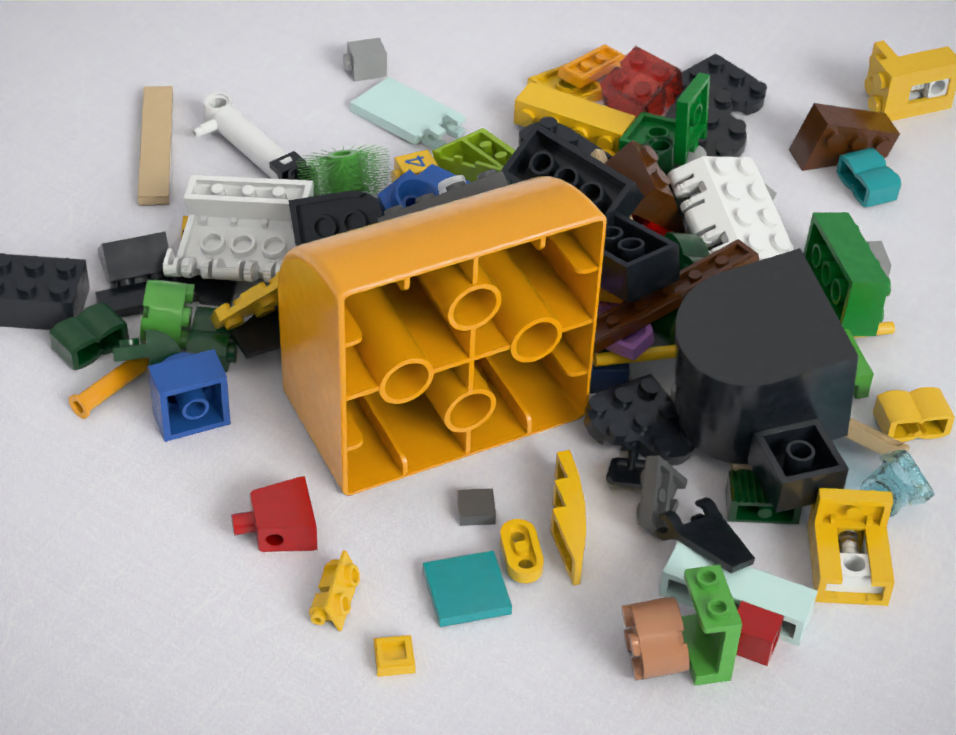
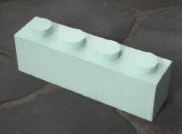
M678 541L662 572L659 595L667 598L675 597L677 602L694 608L684 579L685 569L717 564ZM749 566L733 573H729L722 568L736 608L738 609L741 601L783 615L784 619L779 639L799 646L812 616L818 591Z

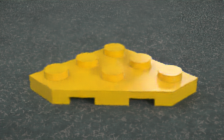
M279 272L276 273L277 276L268 281L270 285L267 287L264 282H260L241 293V297L233 301V307L230 308L229 303H225L214 309L210 319L215 330L224 326L226 330H230L242 325L246 317L255 314L257 318L272 313L275 310L274 306L278 305Z

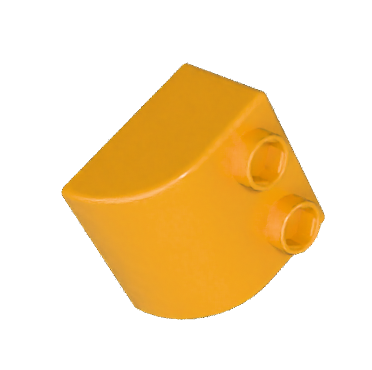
M539 176L291 248L286 253L281 262L278 276L283 390L343 494L348 496L578 420L585 416V408L589 401L607 219L584 193L564 180L551 176Z

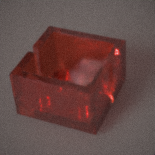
M635 46L620 61L621 68L616 66L600 82L604 105L634 115L636 118L641 112L661 116L664 113V107L669 108L676 97L683 91L681 69L638 46Z

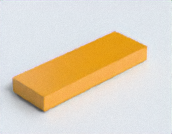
M604 44L559 67L557 77L581 89L623 66L627 56Z

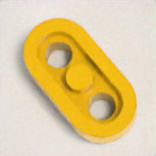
M512 519L505 522L500 529V546L508 575L519 583L537 581L543 573L544 557L535 527L523 519Z

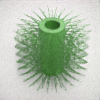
M343 145V150L322 154L327 156L301 158L314 160H306L313 162L301 163L310 165L299 167L313 166L304 169L314 171L305 173V175H314L303 177L315 179L310 181H316L313 182L314 186H319L314 187V191H319L314 193L317 196L351 190L366 191L377 195L379 194L377 192L382 191H378V189L383 188L376 187L386 186V183H388H381L380 181L389 180L377 179L389 177H374L388 176L389 174H377L389 172H374L385 171L376 169L389 167H377L382 166V164L374 165V163H387L389 161L377 162L381 160H373L384 158L374 155L383 152L369 153L366 152L369 150H344Z

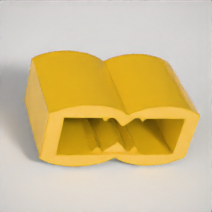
M921 387L910 392L903 390L886 391L877 395L873 414L882 433L901 442L910 441L917 437L936 439L949 435L955 419L941 389L936 387Z

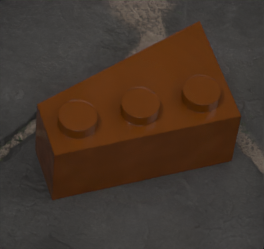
M813 103L789 151L802 171L837 166L840 155L867 148H874L880 155L886 158L900 133L886 113Z

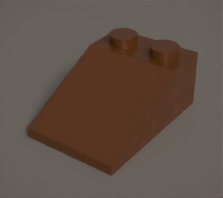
M633 140L606 161L605 164L634 181L644 195V198L633 214L673 232L685 233L686 230L674 196L668 186L670 184L669 178L660 170L656 152L648 145L643 146Z

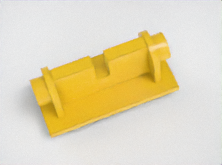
M342 550L339 560L332 559L329 563L325 564L318 586L322 593L315 594L312 606L309 609L312 623L323 625L327 621H332L338 631H342L346 616L351 609V601L356 586L360 582L359 569L353 563L346 550Z

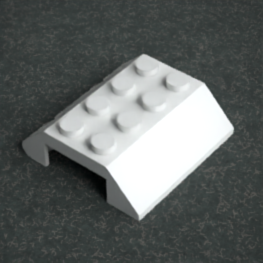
M702 156L668 173L667 177L677 199H684L701 191V193L683 201L680 208L682 213H684V218L691 234L701 237L707 248L719 244L721 241L723 242L722 245L711 249L709 254L737 239L759 254V261L794 250L753 158Z
M191 174L183 198L189 213L176 258L172 248L167 249L163 262L164 276L191 278L201 275L203 279L245 280L250 282L264 279L265 282L269 283L268 281L277 276L276 273L280 271L281 262L286 253L295 247L288 200L313 197V181Z

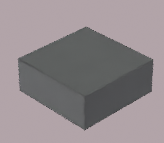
M493 488L458 490L457 500L460 526L496 524Z

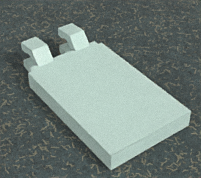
M387 77L350 102L351 112L413 145L422 142L426 147L434 150L446 144V141L440 140L446 134L456 138L465 134V128L459 126L465 122L464 115L390 77Z

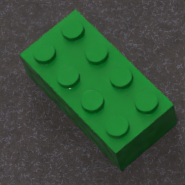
M813 212L803 253L843 328L849 329L853 337L876 336L879 323H882L884 319L883 307L886 296H889L891 292L890 278L886 276L879 260L874 256L869 243L865 241L858 225L855 224L849 212Z

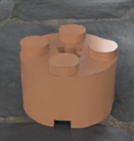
M664 597L621 606L625 628L630 627V629L623 630L626 648L628 652L632 651L633 657H636L631 658L635 681L677 674L689 670L687 643H684L682 633L684 625L675 597Z

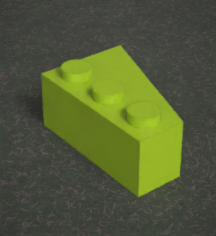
M484 128L432 150L433 158L440 168L457 176L463 175L470 182L478 180L477 175L491 169H496L497 172H500L515 152L512 147Z

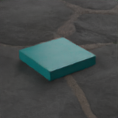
M494 550L423 563V574L439 627L512 614V604Z

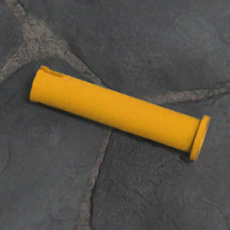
M148 358L126 360L80 394L69 396L68 401L73 412L83 419L89 417L92 409L148 370Z

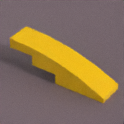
M565 450L556 454V480H554L552 502L554 508L552 509L550 533L574 586L579 585L581 581L586 540V510L580 475L571 451Z

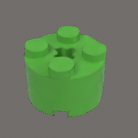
M156 279L147 280L143 301L144 311L140 325V343H145L144 330L152 329L167 334L175 340L180 349L186 350L189 330H184V327L191 326L193 307H188L187 303H193L195 284Z

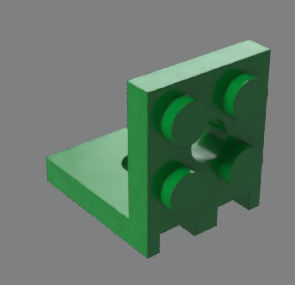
M698 73L682 93L676 104V119L641 112L619 139V150L632 140L642 144L655 136H667L672 138L675 143V164H686L688 152L694 153L698 148L699 138L705 139L707 137L710 75Z

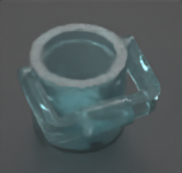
M906 450L891 451L883 454L879 458L882 464L862 482L860 490L892 492L893 505L890 517L896 515L907 503L909 505L925 504L935 495L918 465Z

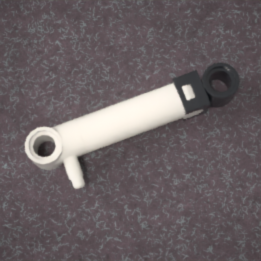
M213 92L203 98L204 123L193 129L192 132L195 137L205 136L212 132L221 133L270 176L271 179L315 180L307 179L311 177H303L314 175H305V173L310 172L300 173V171L311 170L304 169L311 166L299 167L306 166L307 164H301L307 163L306 160L301 159L302 157L295 151L287 153L232 106L230 95L223 92Z

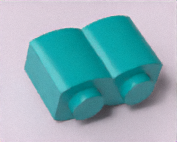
M874 148L840 155L836 172L842 183L851 189L861 206L867 208L897 200L901 188L900 176L890 167L886 166L884 157Z

